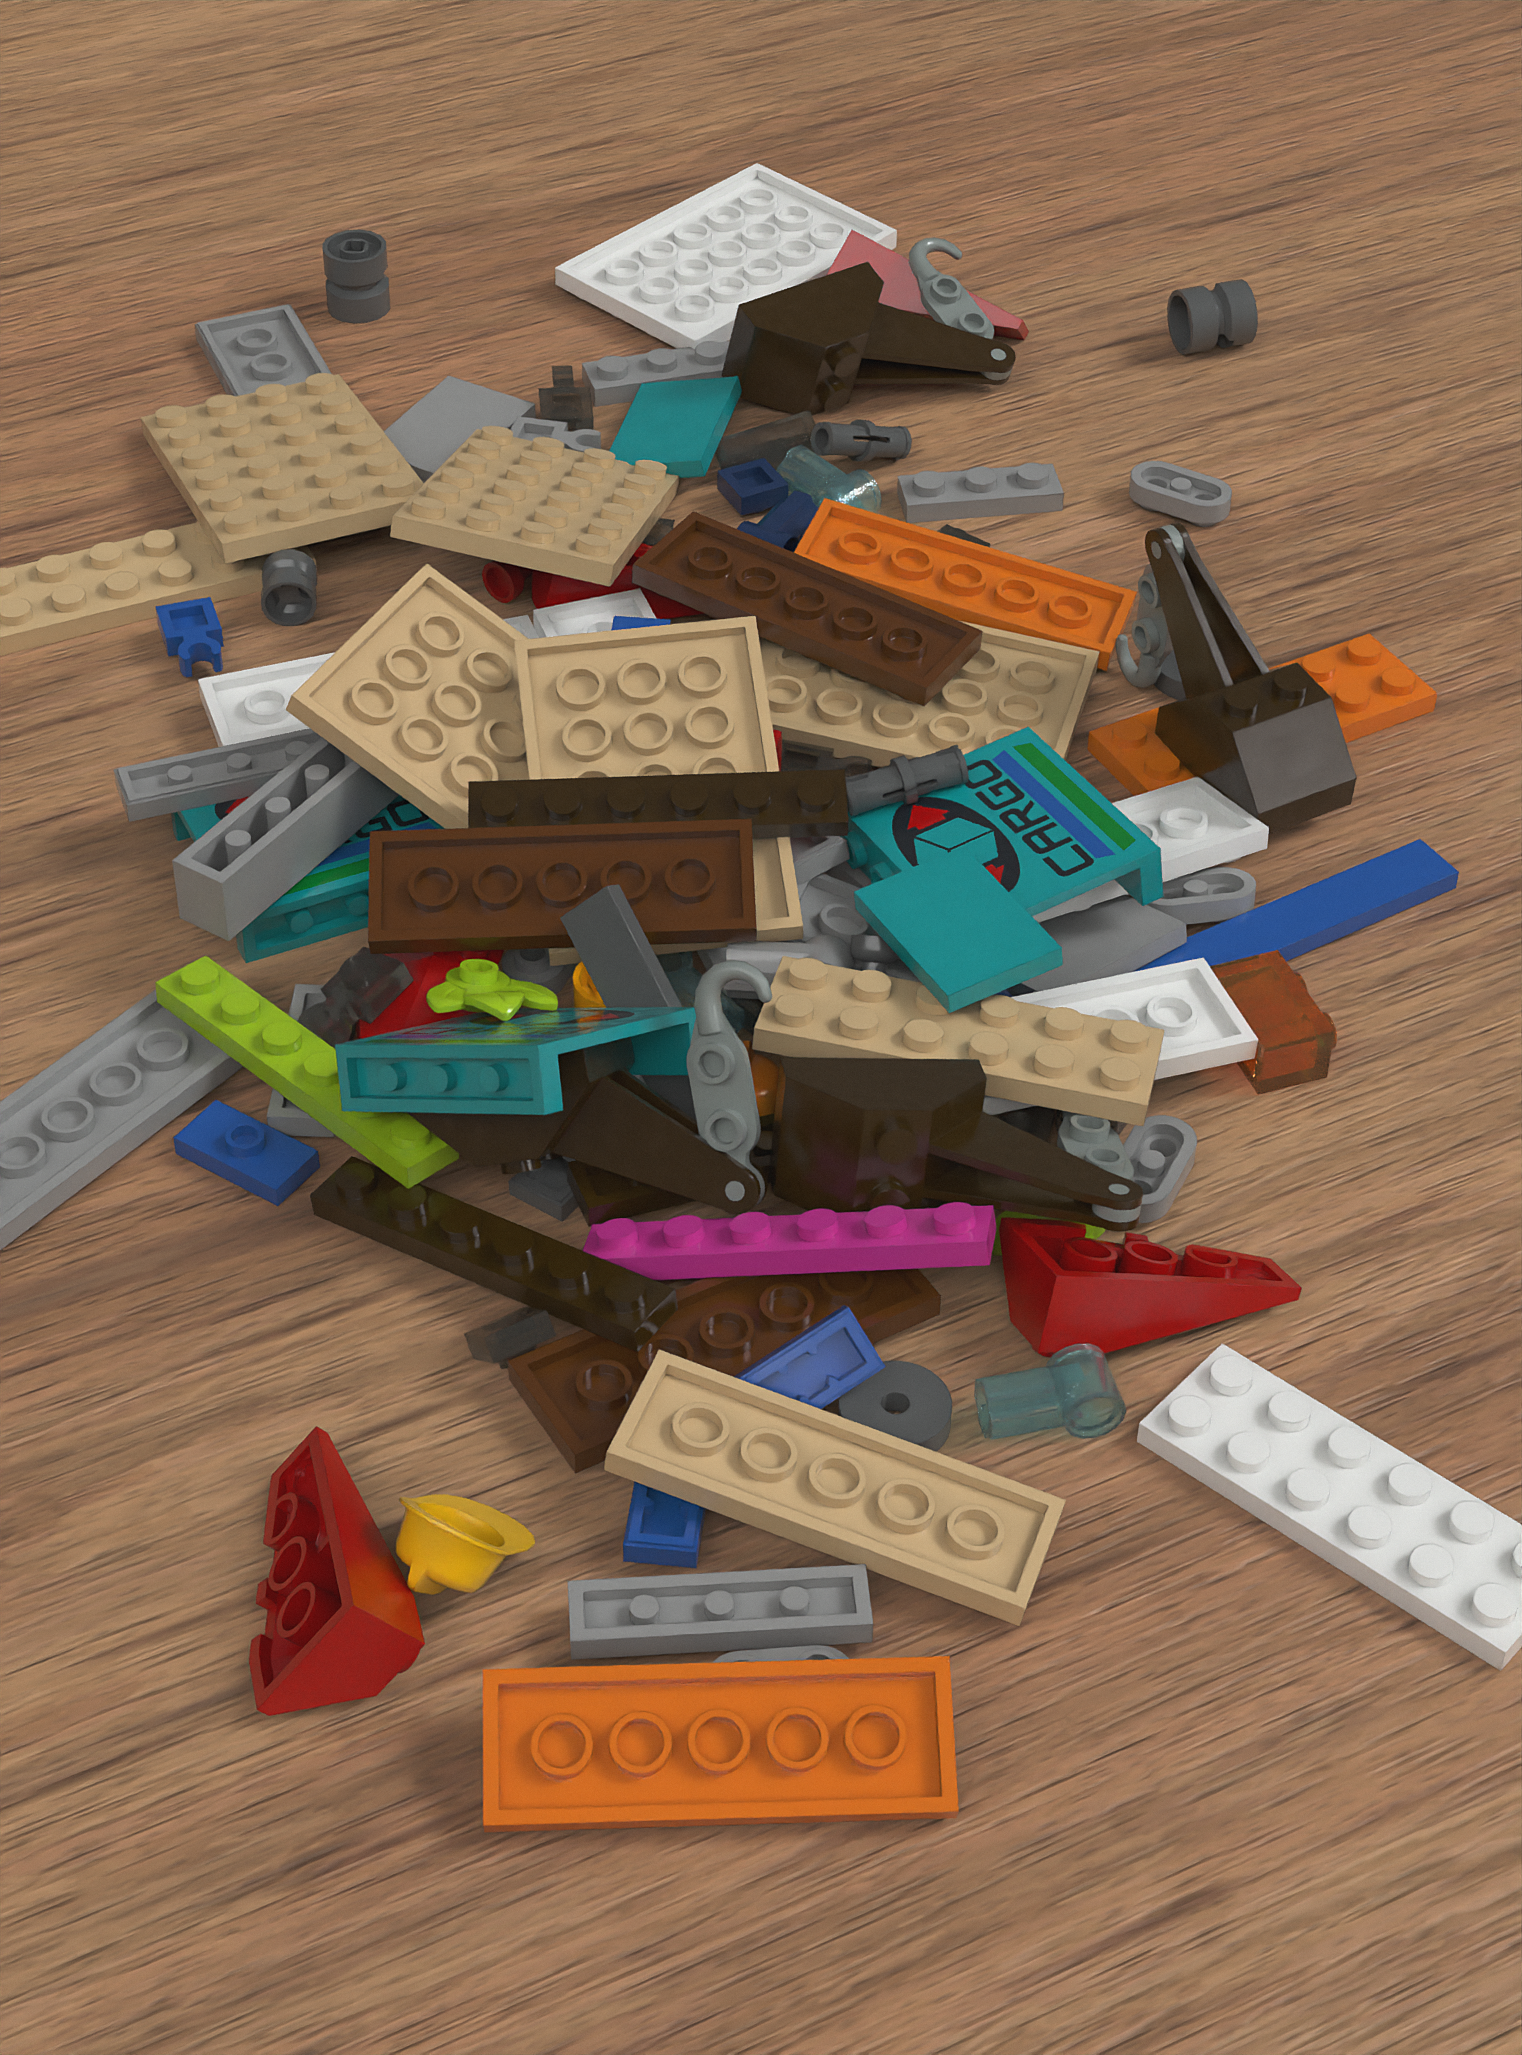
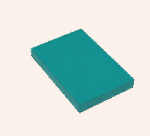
M738 376L642 383L609 451L615 454L616 460L625 461L630 465L635 466V462L638 460H652L666 465V473L678 475L679 478L704 477L742 393Z
M965 846L854 891L855 909L949 1013L1063 965L1062 947Z

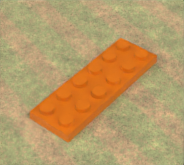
M824 498L794 551L798 555L955 620L1100 651L1097 668L1107 671L1116 650L1117 636L1123 634L1137 595L1136 591L827 498Z
M1370 633L1269 668L1270 670L1298 663L1331 696L1346 743L1433 712L1435 709L1437 692ZM1159 707L1089 731L1087 750L1133 796L1195 778L1155 734Z
M950 1656L483 1669L484 1832L957 1818L959 1812Z

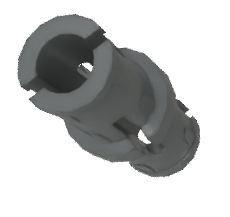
M857 419L850 424L819 422L814 426L811 433V446L817 455L848 456L852 461L867 462L872 460L873 457L896 460L904 459L909 454L912 444L911 434L906 427L875 426L869 420Z
M954 745L947 749L909 760L903 755L891 759L889 766L864 774L846 777L847 808L850 816L852 817L873 808L903 801L904 805L918 802V796L941 788L967 783L969 779L968 769L961 749H959L958 745Z

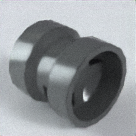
M285 549L272 553L265 560L262 568V611L275 624L298 626L307 622L314 615L317 607V567L312 558L301 551Z

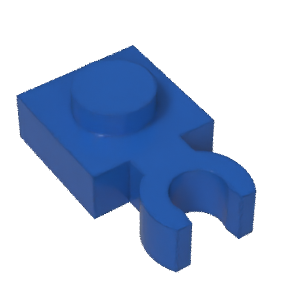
M211 597L155 607L158 627L168 657L178 655L180 672L186 678L192 677L191 665L199 661L210 662L215 672L222 671L221 647H224L222 628Z

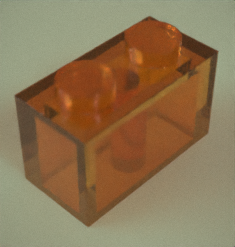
M1278 950L1210 966L1258 1038L1255 1058L1236 1062L1258 1095L1327 1078L1331 1051L1337 1044L1335 1025L1329 1014L1321 1012L1309 995L1303 977L1298 972H1293Z

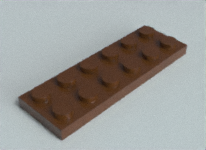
M694 511L633 564L632 583L656 592L662 597L670 598L703 612L712 618L728 619L756 616L759 638L769 640L806 658L816 660L849 674L855 679L863 680L896 694L902 699L915 702L924 707L981 648L982 630Z
M752 819L370 831L368 944L370 954L575 947L560 917L604 887L617 884L620 885L650 945L757 941Z
M919 1269L704 1278L675 1290L678 1310L638 1352L582 1329L508 1360L509 1380L576 1474L605 1461L607 1450L658 1350L734 1377L843 1305L850 1308L871 1344L940 1315L941 1295Z

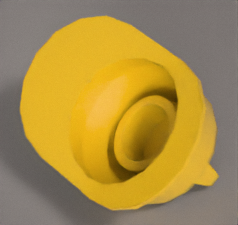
M448 1494L399 1498V1502L406 1508L396 1540L395 1552L401 1561L410 1567L407 1584L409 1589L415 1592L434 1595L441 1593L446 1588H450L463 1593H475L484 1586L506 1556L528 1551L535 1545L534 1535L524 1525L488 1505Z

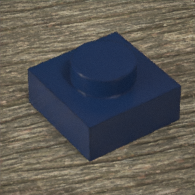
M765 458L717 471V489L741 516L762 512L767 508L775 506L782 498L788 497L789 484Z

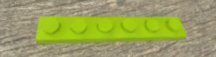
M205 955L155 982L157 1002L406 1188L413 1187L459 1159L458 1152L407 1112L342 1111L336 1049Z

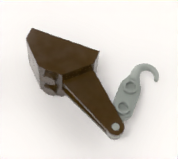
M934 237L925 238L915 243L909 252L908 263L912 273L917 278L921 302L935 321L879 303L884 282L870 263L865 262L739 304L721 376H738L742 389L740 398L808 418L825 411H836L849 403L854 384L972 383L1002 385L1010 377L1016 355L1009 345L992 340L994 335L992 323L960 282L952 276L943 275L928 261L927 254L935 251L949 254L956 260L962 258V252L953 243Z
M1174 522L1148 531L1145 536V549L1150 564L1145 567L1143 575L1138 581L1140 599L1137 620L1133 622L1131 629L1133 641L1141 652L1139 667L1131 657L1128 648V638L1124 634L1117 636L1116 654L1120 669L1125 678L1135 687L1147 688L1156 683L1161 672L1162 663L1174 650L1186 698L1159 707L1155 734L1195 777L1201 778L1269 827L1268 835L1350 805L1357 777L1331 696L1298 663L1268 669L1201 560L1186 528L1181 523Z
M736 960L717 963L702 975L695 990L694 1008L696 1019L687 1053V1069L697 1121L629 1072L635 1063L631 1037L558 1054L563 1101L562 1111L547 1115L407 1113L476 1167L501 1164L502 1174H516L541 1168V1161L565 1156L694 1199L730 1214H743L764 1200L768 1190V1182L761 1168L749 1160L750 1151L756 1146L761 1133L759 1112L748 1052L723 1013L720 994L726 983L732 980H743L755 988L760 1001L768 1003L772 999L768 980L758 968L745 961Z
M780 1057L768 1176L775 1196L808 1211L813 1209H829L835 1213L862 1212L886 1205L898 1206L902 1209L938 1208L952 1202H963L973 1206L993 1205L994 1209L1075 1221L1111 1231H1129L1138 1226L1143 1189L1140 1185L1133 1182L1134 1168L1117 1132L1110 1127V1122L1107 1119L1063 1111V1122L1058 1131V1147L983 1112L987 1078L979 1059Z

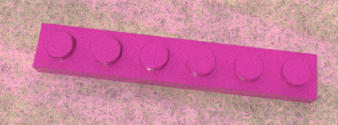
M952 1202L938 1208L902 1209L898 1206L886 1205L870 1211L835 1213L829 1209H813L799 1215L768 1216L761 1212H747L734 1218L701 1219L694 1215H682L668 1221L634 1222L627 1218H617L602 1224H593L582 1251L653 1280L990 1265L997 1228L993 1205L971 1206L963 1202Z

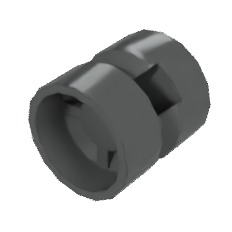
M360 229L345 230L328 237L322 244L324 273L328 278L325 282L329 314L337 320L353 324L368 323L385 316L391 309L389 278L384 274L388 268L386 241L384 238L372 231Z
M1238 279L1216 283L1214 289L1210 291L1203 285L1172 291L1168 300L1167 321L1175 348L1182 355L1212 350L1215 345L1227 348L1252 343L1257 332L1258 313L1252 289L1246 281Z

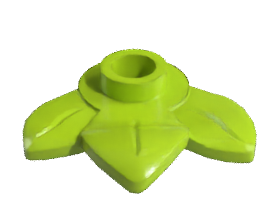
M483 959L462 961L460 967L447 972L444 983L431 988L426 996L428 1005L436 1013L463 1009L472 1012H487L502 1021L510 1020L521 1005L549 1011H556L558 1008V999L553 991L532 982L509 978L508 975L499 971L496 963Z

